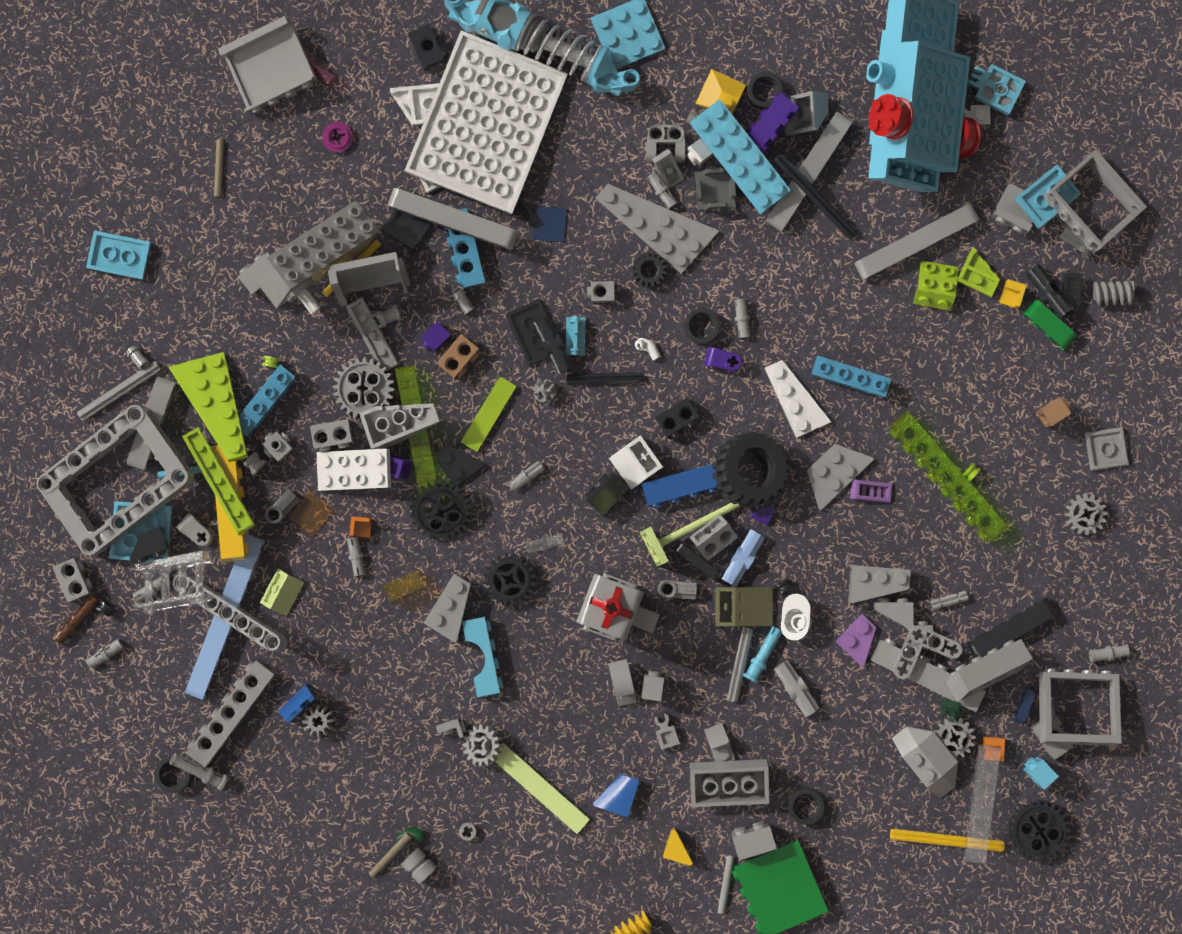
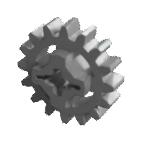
M1087 493L1083 494V498L1080 495H1076V501L1070 499L1069 501L1072 505L1065 507L1069 510V513L1064 514V516L1069 517L1066 524L1072 523L1070 529L1074 530L1077 528V534H1081L1084 531L1085 535H1089V530L1095 534V528L1102 529L1103 527L1100 523L1106 522L1103 515L1108 513L1102 510L1106 505L1099 504L1101 502L1100 498L1094 500L1095 495L1093 494L1089 498ZM1085 501L1091 502L1095 506L1089 507ZM1077 506L1078 511L1077 514L1074 515V509ZM1084 510L1093 511L1088 515V518L1080 517L1084 514ZM1098 513V518H1097V521L1095 522V521H1094V518H1095V515ZM1077 522H1085L1087 527H1082Z
M951 717L950 722L945 718V724L938 723L940 729L934 730V732L945 746H954L956 751H949L956 759L957 754L964 757V751L970 753L971 751L968 747L975 745L971 742V739L976 737L970 734L974 729L967 728L968 722L962 724V718H959L957 722L955 717ZM952 725H958L963 730L957 731ZM946 729V736L942 739V733ZM951 732L959 736L956 738L957 744L954 741H950L952 738ZM967 737L965 745L962 746L963 739Z
M486 724L475 725L473 729L468 730L469 736L463 737L467 741L462 744L467 749L463 753L469 754L467 760H473L472 764H479V766L492 765V761H498L496 755L502 754L499 748L503 747V744H499L502 737L496 736L499 731L493 730V726H486Z

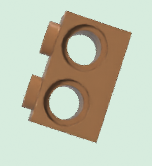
M460 334L438 360L437 365L454 379L457 376L461 378L467 371L465 366L469 362L473 363L478 358L479 354L477 352L479 348ZM467 345L471 348L469 355L464 356L460 353L462 346ZM451 360L458 361L459 365L456 370L448 368V363Z
M1060 397L1037 410L1036 414L1047 428L1070 415L1069 409L1071 407L1066 399L1062 400Z

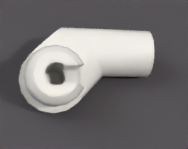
M639 338L635 342L636 349L649 352L652 360L661 357L654 341Z

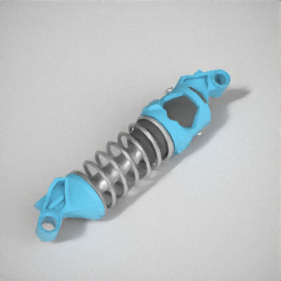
M444 0V4L450 12L448 18L458 22L467 33L475 32L497 42L499 47L507 51L512 49L517 52L521 49L524 51V55L528 51L532 53L537 52L535 60L539 59L543 49L549 51L550 55L546 62L547 66L550 65L554 56L557 55L562 57L558 71L563 68L566 60L573 63L569 73L570 76L574 74L578 65L583 67L584 71L581 76V82L584 81L590 85L595 92H610L619 96L621 92H633L638 86L640 79L638 72L632 69L618 72L613 64L609 47L600 45L593 55L595 43L592 40L581 50L583 45L582 35L576 37L570 45L572 38L571 30L566 31L559 39L561 29L559 24L555 25L548 33V19L539 22L537 15L519 2L514 4L507 0H474L471 2H466L465 0ZM557 29L556 36L553 37L552 34ZM568 35V39H567V43H566V42H564L563 40H564L565 37ZM580 40L578 48L575 47L576 43ZM632 78L635 82L630 84L625 79Z

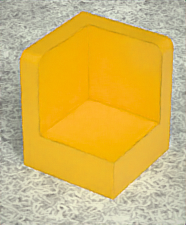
M1009 279L1006 280L999 302L1007 306L1019 308L1026 285Z

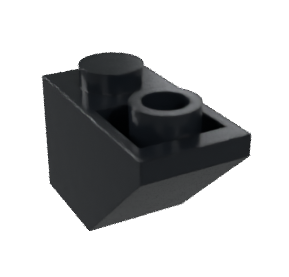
M157 527L141 533L130 556L131 562L136 561L139 564L147 561V557L154 554L155 557L166 554L165 550L170 549L163 527Z

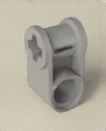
M189 512L176 526L180 532L197 545L209 546L213 541V534ZM200 534H204V535L206 534L205 538H206L207 540H206V541H200V540H201Z

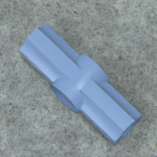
M750 529L742 545L737 548L735 555L732 557V562L722 577L724 581L735 587L737 586L744 572L751 566L756 557L755 554L765 537Z

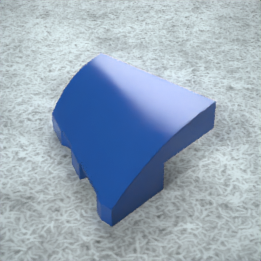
M305 684L279 709V713L289 723L316 696L311 692V688Z
M620 774L593 802V806L628 817L639 779Z

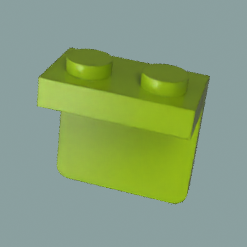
M922 261L913 304L951 311L956 297L958 268Z

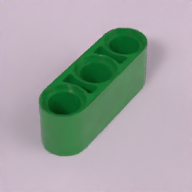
M1035 300L1023 313L1024 317L1032 320L1031 323L1039 330L1042 329L1046 333L1045 336L1053 343L1056 342L1060 345L1059 348L1063 351L1077 337L1072 329L1038 300Z

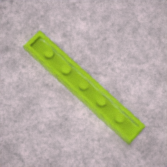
M198 427L183 435L184 441L236 533L240 535L254 527L255 524L201 429Z

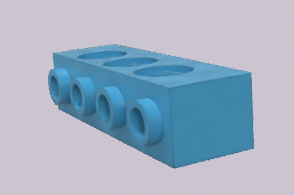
M467 208L460 209L461 211L468 213ZM449 229L450 237H447L449 249L453 248L455 254L451 257L453 266L458 267L459 274H456L458 286L462 285L463 289L486 284L475 238L466 234L455 235L454 230ZM465 244L469 247L466 254L458 252L460 245ZM466 263L473 265V270L469 273L463 271V265Z
M821 356L816 357L811 376L881 398L886 397L891 378Z
M279 365L239 415L242 432L245 436L250 437L297 379L295 375L282 365Z

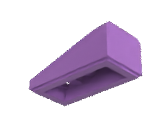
M852 480L850 499L891 503L892 483ZM866 485H869L868 496H866ZM874 486H877V495H876V497H873V496H874ZM882 487H885L884 498H881Z

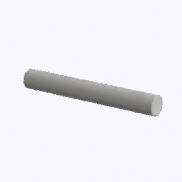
M727 855L717 913L725 914L734 856Z

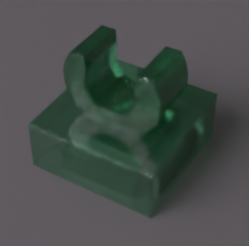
M942 698L940 703L941 719L943 720L945 715L948 714L951 715L950 722L953 723L956 717L960 718L962 714L961 703Z

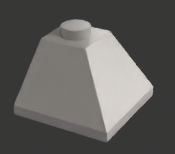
M812 91L791 96L802 107L785 127L786 136L818 130L829 112L827 93Z

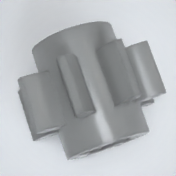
M539 379L532 388L535 391L534 397L540 402L547 400L550 403L557 394L555 384L548 379L544 381Z

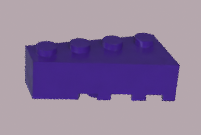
M778 92L771 100L772 105L769 108H765L759 115L761 119L757 124L753 123L747 130L748 136L762 154L765 153L802 107L786 92Z

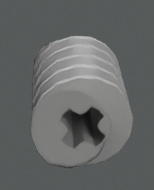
M1109 281L1107 286L1105 282H1101L1099 286L1097 282L1093 283V299L1097 301L1098 306L1101 305L1102 300H1104L1106 306H1108L1110 300H1112L1114 306H1116L1117 300H1120L1121 305H1124L1125 300L1128 301L1129 305L1132 304L1135 293L1134 281L1130 285L1128 281H1124L1123 285L1120 281H1117L1115 286L1112 281Z

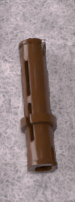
M90 594L73 615L62 623V627L52 638L62 645L71 633H75L78 625L100 601Z

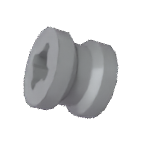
M254 452L243 463V466L249 468L254 476L267 462L261 459L257 452Z

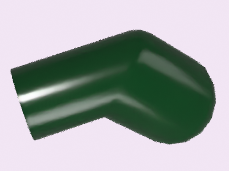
M408 827L396 836V839L399 841L408 832L412 835L411 839L417 840L419 843L425 840L424 831L415 827Z

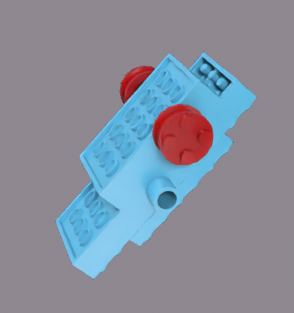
M889 0L886 29L882 30L879 61H871L867 66V80L876 83L875 97L869 113V128L871 129L869 145H872L868 179L918 192H938L940 173L957 172L959 158H968L978 151L981 141V126L974 118L964 117L970 57L954 52L959 1Z

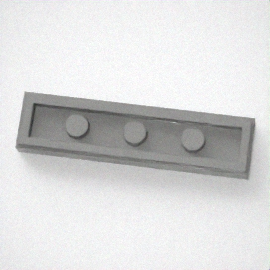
M363 297L347 305L346 308L376 363L382 362L380 368L388 367L385 371L387 372L398 366L399 363L381 330L370 331V329L378 326L374 317L365 319L366 316L372 313Z

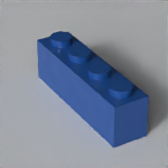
M710 464L642 483L647 505L657 508L664 506V501L670 500L671 503L682 501V496L689 495V498L700 496V491L707 490L708 493L718 491L715 484H718L717 480L713 479L712 476L715 473V469Z

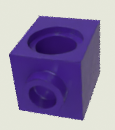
M437 321L421 337L424 340L422 344L429 352L432 349L436 352L451 337V334Z
M390 455L391 477L409 479L413 461Z

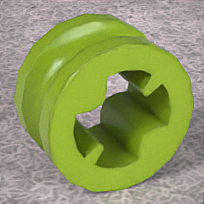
M264 356L265 362L262 365L277 369L281 359Z
M972 463L962 474L968 477V481H971L981 470V468L975 467V463Z

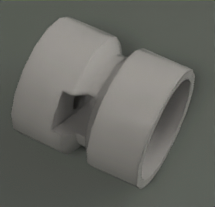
M419 847L400 864L406 871L413 872L412 877L418 884L437 868L430 859L425 860L426 855Z

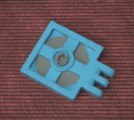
M993 64L990 65L988 71L975 67L973 71L977 74L972 73L970 76L972 80L967 82L968 86L978 90L974 99L1008 116L1026 81Z

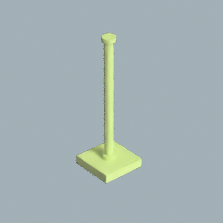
M729 503L661 539L656 537L651 527L641 531L640 534L656 566H660L668 562L663 546L702 527L717 515L723 516L740 506L739 503L735 505Z

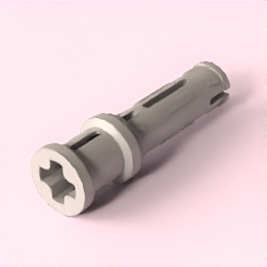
M177 753L170 760V765L197 776L203 783H209L217 787L219 791L224 788L227 782L228 775H222L214 771L212 767H203Z

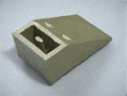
M715 587V626H773V587Z

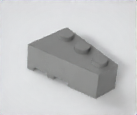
M851 565L848 603L908 590L911 570Z
M454 574L427 616L424 624L457 643L471 583Z

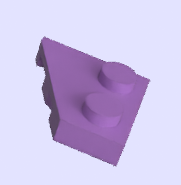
M861 614L835 642L863 667L876 627Z

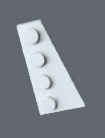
M783 360L765 368L796 438L831 422Z

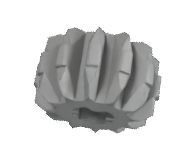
M316 705V712L312 707H309L308 709L311 714L306 712L303 714L308 720H302V724L309 725L304 730L307 731L311 728L310 736H313L315 731H317L318 738L322 735L321 731L324 735H328L329 733L326 728L330 730L334 728L328 724L335 722L334 718H328L333 712L330 711L326 714L327 706H324L322 711H320V705ZM320 716L322 718L321 721H323V724H319L318 726H316L314 724L316 722L314 721V718H318Z

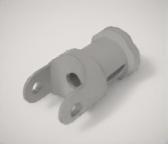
M396 305L383 312L377 311L365 317V319L376 317L380 323L379 326L370 329V331L386 327L388 323L396 320L401 321Z

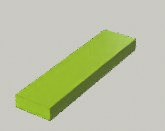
M499 377L461 443L478 452L517 386Z

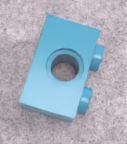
M1031 757L1024 764L1026 767L1023 771L1038 787L1044 790L1059 777L1039 757L1035 759Z

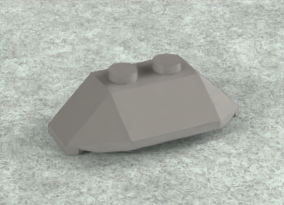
M906 726L892 737L903 759L930 791L941 798L955 788L958 761L934 731Z

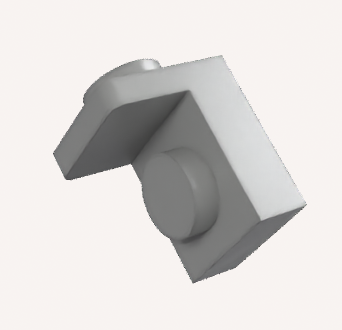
M459 718L436 725L437 732H442L443 735L453 733L454 728H457L460 738H463L464 733L467 732L464 722H460Z

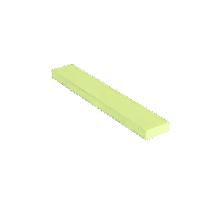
M503 743V747L499 748L502 754L496 755L498 761L495 762L578 834L590 819Z

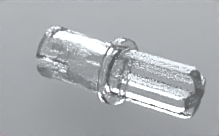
M562 533L549 537L543 536L541 539L526 542L528 553L543 549L547 551L548 548L565 545Z

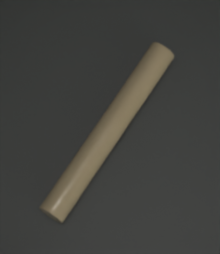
M223 139L216 140L214 197L222 196Z
M406 832L374 866L369 875L375 878L407 844L412 835Z

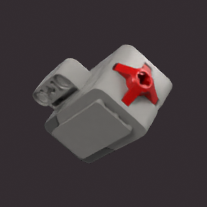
M594 573L576 622L583 624V629L614 641H617V638L626 641L632 625L653 633L660 614L639 606L644 592L636 589V584L607 573H603V576Z

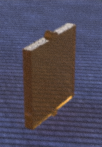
M309 491L288 518L295 522L299 529H303L313 537L334 511L323 503V499H318Z

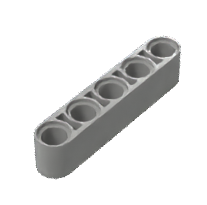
M158 376L146 407L158 424L161 425L164 423L167 414L166 408L170 406L173 397L172 392L176 388L177 383ZM137 431L127 459V465L146 471L148 468L146 466L147 462L151 459L153 452L148 445L143 443L144 440Z

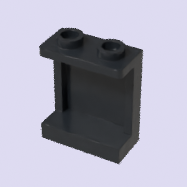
M411 190L410 193L420 196L419 194ZM394 210L388 221L381 227V230L412 251H415L432 222Z

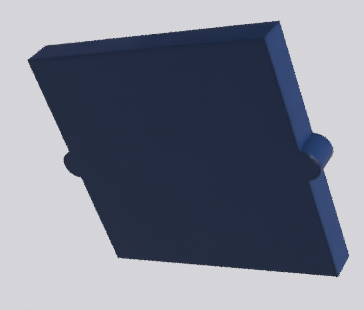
M552 205L550 207L536 206L535 216L538 222L534 225L532 239L546 240V242H564L567 209L554 208Z

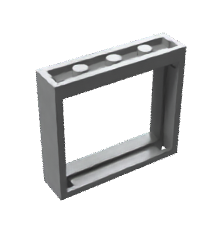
M1097 150L1093 151L1043 195L1048 205L1056 210L1059 217L1071 227L1072 232L1079 236L1086 248L1093 253L1101 249L1147 207ZM1086 165L1090 167L1130 213L1101 240L1095 236L1057 193L1062 186Z
M1045 669V672L1039 674L1040 744L1101 746L1121 744L1119 674H1113L1112 671H1101V674L1094 673V670H1083L1082 673H1075L1074 669H1066L1064 672H1057V669ZM1050 679L1109 681L1111 735L1053 734Z

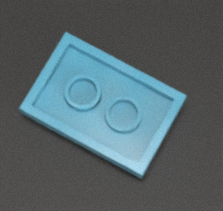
M1058 164L1015 198V201L1038 229L1057 214L1056 210L1048 205L1043 195L1066 176ZM1071 180L1057 191L1067 204H1070L1081 195Z
M94 231L86 268L144 280L151 242Z

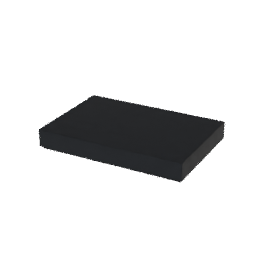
M540 298L506 313L505 316L528 366L549 358L533 322L547 316Z

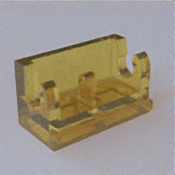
M418 569L383 584V589L387 594L389 602L425 587Z

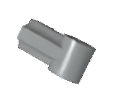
M666 580L660 582L658 592L665 598L696 599L697 583ZM665 584L671 585L672 591L670 594L665 595L663 593L662 587Z

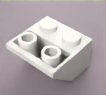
M641 435L609 458L630 489H633L663 467Z

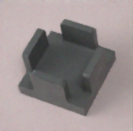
M724 168L705 169V171L695 172L697 211L736 208L735 181Z

